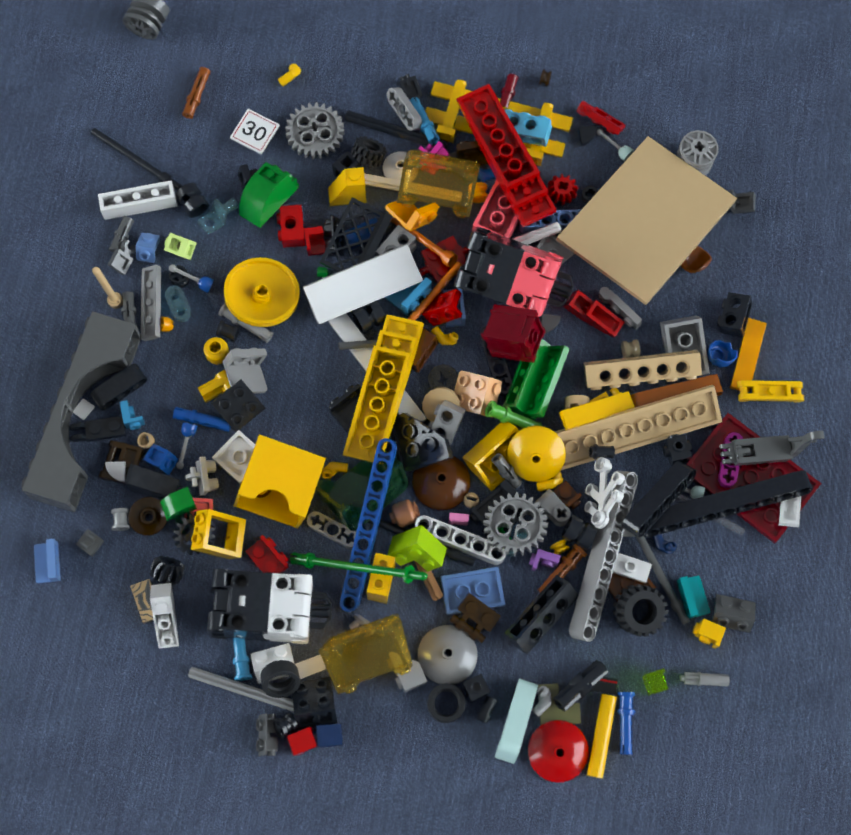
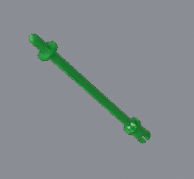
M293 552L291 555L296 557L290 556L291 564L302 565L309 569L317 565L403 577L405 583H410L413 579L426 580L428 577L425 572L414 571L412 565H407L404 569L317 558L314 553L310 552L307 554Z

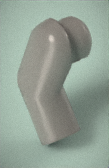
M546 686L539 687L537 691L539 703L532 709V712L537 717L552 704L551 691Z

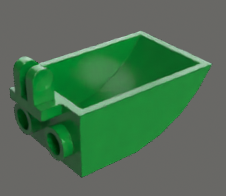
M265 162L250 178L244 188L239 204V215L261 228L299 188L297 179L289 172H283L277 165L274 164L272 166Z

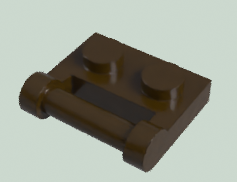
M110 440L108 445L110 449L105 462H113L117 450H121L118 462H126L127 477L130 464L139 466L143 448ZM104 464L103 470L99 473V478L125 484V482L114 479L108 473Z

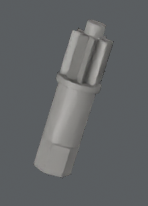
M684 672V675L680 676V681H684L686 685L729 686L730 677L728 674Z

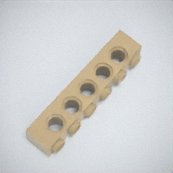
M698 350L584 362L585 384L591 390H600L602 386L619 388L621 384L637 386L640 385V382L646 381L648 384L659 383V380L664 379L667 382L677 381L681 377H685L687 380L696 379L697 376L702 375L700 352ZM680 362H684V369L681 371H677V364ZM661 364H665L666 370L662 373H658V366ZM640 367H647V372L644 375L638 374ZM621 369H628L627 376H619ZM602 371H609L607 379L600 378Z

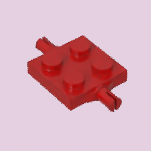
M454 236L436 244L444 251L448 250L457 254L456 262H460L462 265L465 264L466 254H468L470 249L467 247L462 248L458 245ZM429 248L424 249L420 254L425 261V267L419 269L421 276L429 273L434 278L436 284H438L452 267H447L443 264L441 257Z

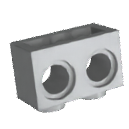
M398 225L376 250V256L403 246L399 243L401 240L408 242L407 245L412 254L417 247L416 237Z
M445 400L441 405H437L434 411L436 418L434 422H430L428 427L438 432L437 428H442L445 431L443 436L449 439L451 445L466 409ZM444 411L451 412L453 417L447 418Z

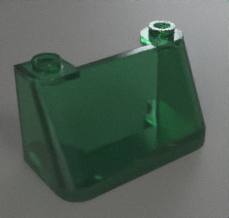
M396 458L383 508L402 494L408 487V479L402 463ZM362 460L336 482L333 483L329 478H325L317 483L315 489L320 498L350 531H356L373 465L372 462ZM381 461V464H378V470L382 473L387 470V463ZM379 480L373 484L375 491L379 492L383 488V484ZM371 500L369 502V509L375 511L378 508V503L375 500Z

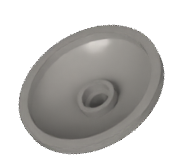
M442 625L430 630L423 637L418 648V662L425 676L437 684L448 683L455 685L466 680L473 672L478 657L476 644L469 637L470 635L453 625ZM446 650H450L452 652V655L450 657H446L444 655V652Z

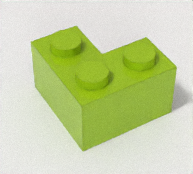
M420 525L393 536L387 555L395 557V562L400 566L416 561L428 572L442 567L447 548L425 527Z

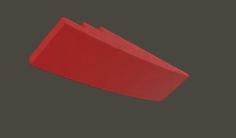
M490 84L456 98L480 149L522 227L556 213V207L548 195V189L540 177L539 169Z

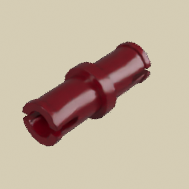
M508 74L505 86L501 90L500 103L502 107L507 109L512 97L515 96L514 90L519 78L515 74Z

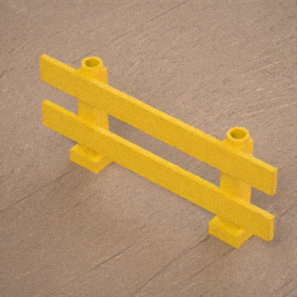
M457 80L454 86L434 81L431 96L450 100L446 112L426 107L425 110L430 121L438 125L436 133L440 139L454 143L456 130L473 134L465 117L458 115L460 107L456 98L472 92L466 90L467 83L463 80ZM512 101L509 102L508 109L513 112H527L533 116H546L551 119L552 128L570 131L573 118L553 113L554 106L550 103H543L542 109ZM550 139L548 140L547 147L524 143L537 166H541L544 153L562 158L566 145L565 143Z

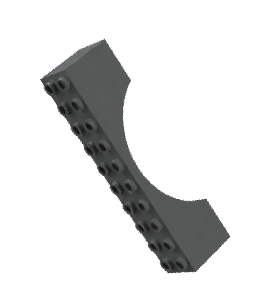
M93 311L90 317H87L85 331L79 336V346L71 357L72 364L70 369L66 370L64 384L57 392V402L52 405L50 410L51 417L49 422H46L44 425V435L42 440H39L36 445L37 453L35 458H32L29 463L30 470L27 477L25 476L22 481V491L29 498L71 512L76 511L89 476L77 464L71 451L69 441L71 417L77 403L88 389L105 377L119 373L132 364L141 341V334L136 324Z

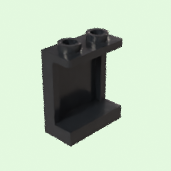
M359 384L348 387L344 392L345 394L340 398H334L329 406L331 415L348 434L361 392Z
M506 479L478 505L470 508V519L476 525L479 523L486 537L490 534L484 532V529L488 527L484 525V520H488L485 518V513H490L488 507H495L493 501L500 502L501 495L508 499V493H510L511 497H515L517 492ZM521 508L518 510L516 522L513 526L519 522V516L522 512ZM508 509L504 513L510 516L514 514V511ZM503 527V530L506 533L508 529L506 527Z

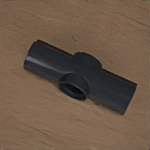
M596 660L582 673H578L568 683V686L553 698L555 705L563 712L568 710L577 700L587 695L594 688V685L608 673L606 666Z

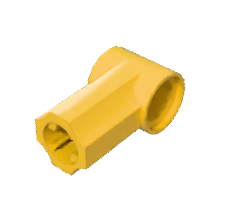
M226 371L219 372L214 379L198 387L206 403L230 388Z

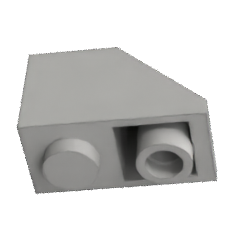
M395 652L389 653L390 659L387 662L391 671L395 670L398 677L395 678L399 690L403 688L406 693L427 683L419 662Z

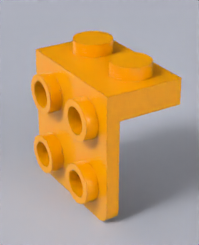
M406 198L391 202L385 207L389 214L409 231L432 222L437 217L436 212L440 208L434 202L418 209Z

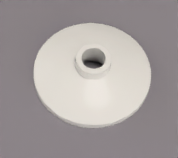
M403 151L394 152L385 159L383 174L385 178L413 182L419 173V164L410 153Z

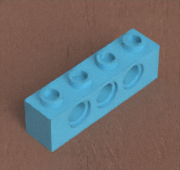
M504 109L510 121L518 123L514 128L522 142L547 147L552 130L551 119L542 115L533 116L527 112L517 113L510 109Z

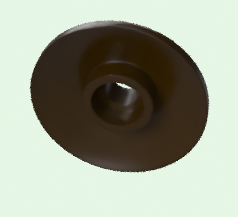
M144 497L137 500L131 506L128 520L132 529L138 534L151 536L159 533L165 527L167 519L159 499ZM148 515L153 516L151 521L146 520Z

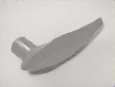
M354 614L355 620L349 625L351 630L355 631L362 625L365 629L371 630L385 638L386 635L377 626L361 615Z

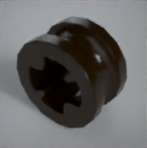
M543 69L539 85L545 84L548 87L552 71L546 72V69Z

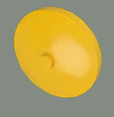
M251 258L242 261L229 272L224 284V299L230 312L240 321L256 327L274 326L287 320L297 308L300 296L299 283L293 272L281 262L270 258Z

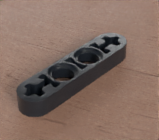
M485 326L481 329L480 339L490 373L494 379L501 381V378H504V384L509 386L507 391L501 388L499 395L507 396L512 384L505 358L489 355L487 343L481 336V333L486 329ZM501 365L504 368V372L497 374L494 372V367Z

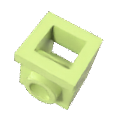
M170 233L165 240L164 250L191 260L197 243Z

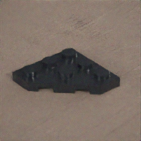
M401 413L396 416L391 436L397 445L396 457L400 474H406L453 458L449 439L408 413Z

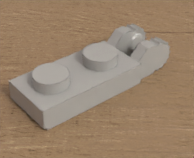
M607 287L601 288L599 299L604 304H610V309L615 314H620L627 326L630 328L633 326L637 330L641 326L642 319L612 290H609Z

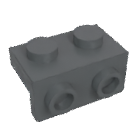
M716 594L714 615L711 622L725 628L749 633L755 622L756 602Z

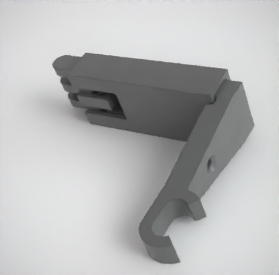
M821 430L789 438V435L736 439L728 444L719 445L720 449H727V451L721 452V457H729V459L722 460V464L740 466L789 461L797 457L808 445L816 443L817 439H825L824 431Z

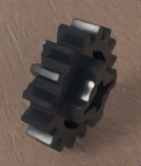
M196 511L194 516L190 512H187L186 518L181 515L180 519L182 521H175L177 528L172 529L176 534L172 536V539L177 541L174 545L180 548L183 553L187 551L189 555H192L194 551L191 550V535L194 531ZM210 526L208 545H212V542L209 541L210 538H215V535L211 533L215 530L213 526ZM183 541H189L191 545H187Z

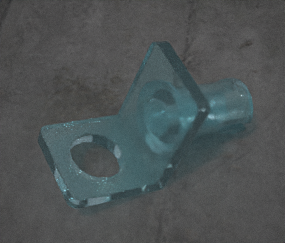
M217 198L214 199L212 211L198 219V224L208 234H211L225 225L228 213L238 209L237 201L231 198L222 204ZM208 219L213 220L215 226L208 227L205 221Z

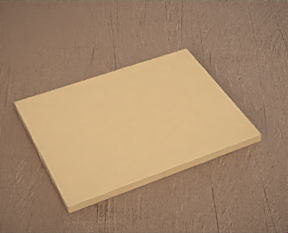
M647 136L557 236V241L646 305L736 202L737 198Z

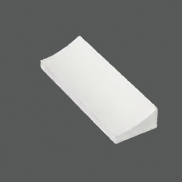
M405 244L303 286L316 321L321 324L420 283L423 279L409 246Z

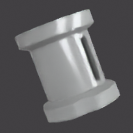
M117 508L111 510L114 523L112 526L113 531L130 529L127 523L129 509Z

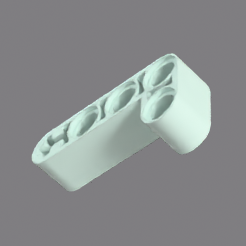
M518 679L495 758L512 764L515 763L522 745L538 684Z

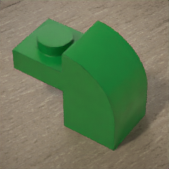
M188 487L169 494L160 502L167 521L175 518L177 522L182 521L180 519L181 515L183 516L187 512L197 509Z

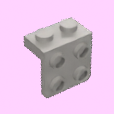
M234 348L230 350L223 360L230 387L242 379L254 394L267 391L268 388L260 366L267 356L266 349Z

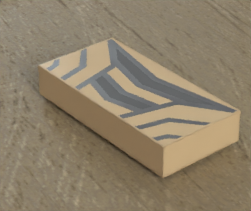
M150 579L130 586L144 624L154 620L150 602L152 585Z

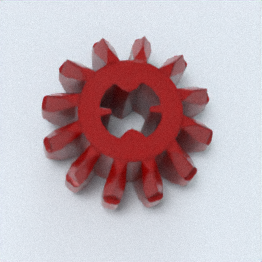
M561 173L559 178L554 175L553 179L548 182V194L551 199H555V204L560 201L563 206L565 201L570 204L572 199L576 198L578 186L575 185V179L570 180V175L565 178Z

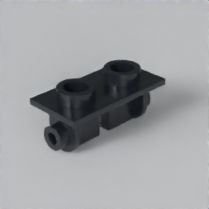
M332 215L331 218L325 220L324 232L326 237L331 236L332 238L341 219ZM343 236L335 239L337 248L345 246ZM330 238V239H325V250H326V248H327V246H328V244H329L331 238ZM343 250L338 251L339 255L344 256ZM335 252L328 254V256H334Z

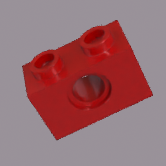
M302 205L281 206L280 213H277V224H281V230H278V240L282 241L283 248L305 246ZM289 224L295 225L291 229L287 228Z

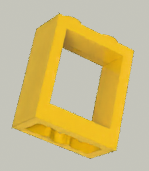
M210 509L196 511L194 532L191 538V550L226 559L241 558L246 519ZM211 518L228 522L224 548L208 545Z
M375 553L373 565L395 568V557ZM371 573L367 588V599L387 604L393 576Z

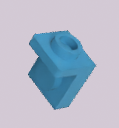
M127 400L120 402L123 423L126 429L136 430L145 425L142 416L135 417L134 407L130 406Z

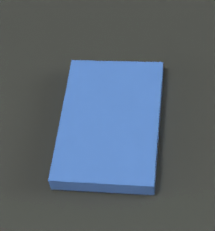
M499 567L440 576L447 616L462 613L457 607L468 592L490 608L505 606Z

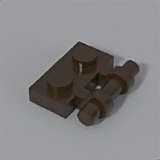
M468 592L457 607L463 614L460 618L453 614L449 621L454 623V627L457 629H462L468 633L471 639H476L483 643L486 637L480 633L481 630L484 628L490 632L501 615ZM468 618L477 623L474 628L466 623Z

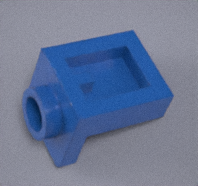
M154 443L143 458L146 463L160 469L167 475L171 473L178 462V458L170 451Z

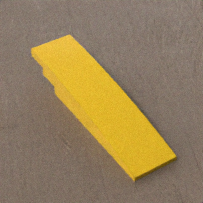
M386 315L383 329L380 330L376 346L374 345L343 456L373 463L378 442L384 438L389 439L424 326L423 322ZM385 442L382 446L384 452L388 442Z

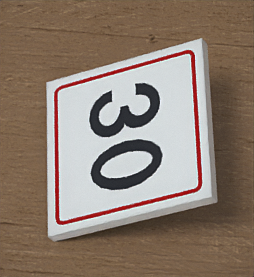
M247 109L230 139L262 155L280 124Z

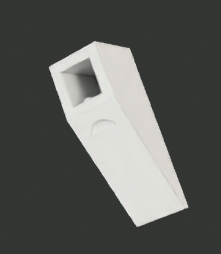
M172 584L151 585L150 602L159 649L179 646Z

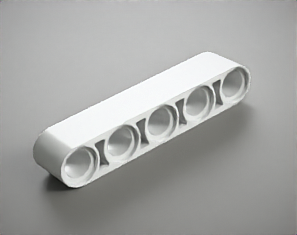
M419 516L415 521V527L421 522L428 523L429 528L427 530L447 547L455 548L462 553L493 565H499L505 559L504 548L500 551L502 554L501 558L495 559L491 553L495 550L498 551L499 545L492 547V541L429 516ZM439 529H444L447 535L439 537L436 532ZM462 536L465 539V543L457 544L455 538ZM480 543L484 549L480 552L475 551L473 545Z

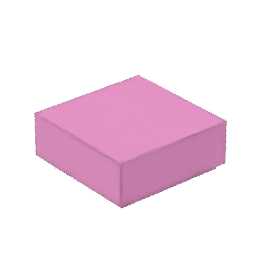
M449 513V524L468 525L469 514Z

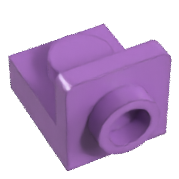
M538 549L536 554L532 553L529 562L530 565H533L531 570H536L538 561H541L544 566L553 568V565H558L561 556Z

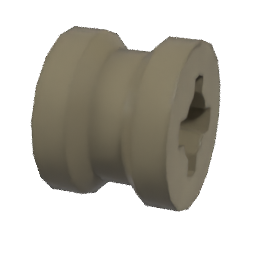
M637 339L632 342L622 341L621 350L623 358L640 356V345Z

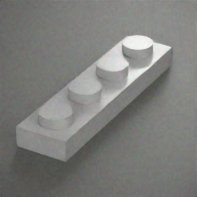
M158 265L142 268L141 340L144 341L160 338L161 267Z

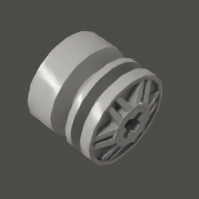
M696 130L689 132L683 137L676 156L703 175L709 173L718 155L719 146L711 134Z

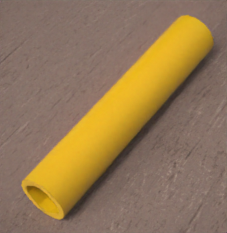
M601 694L587 771L588 776L603 779L617 702V697Z

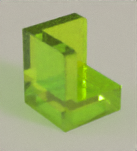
M664 668L642 676L648 696L669 689L664 677L666 672Z

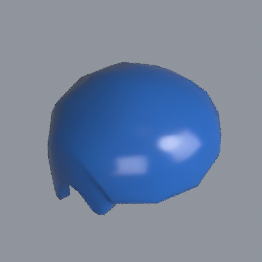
M716 340L708 346L707 357L716 367H728L737 359L738 350H733L730 342Z

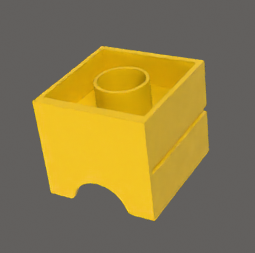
M259 435L233 506L298 529L306 518L326 458ZM268 490H271V492L269 493V495H267L266 497H263V498H258V497H257L258 495H263V494H265Z

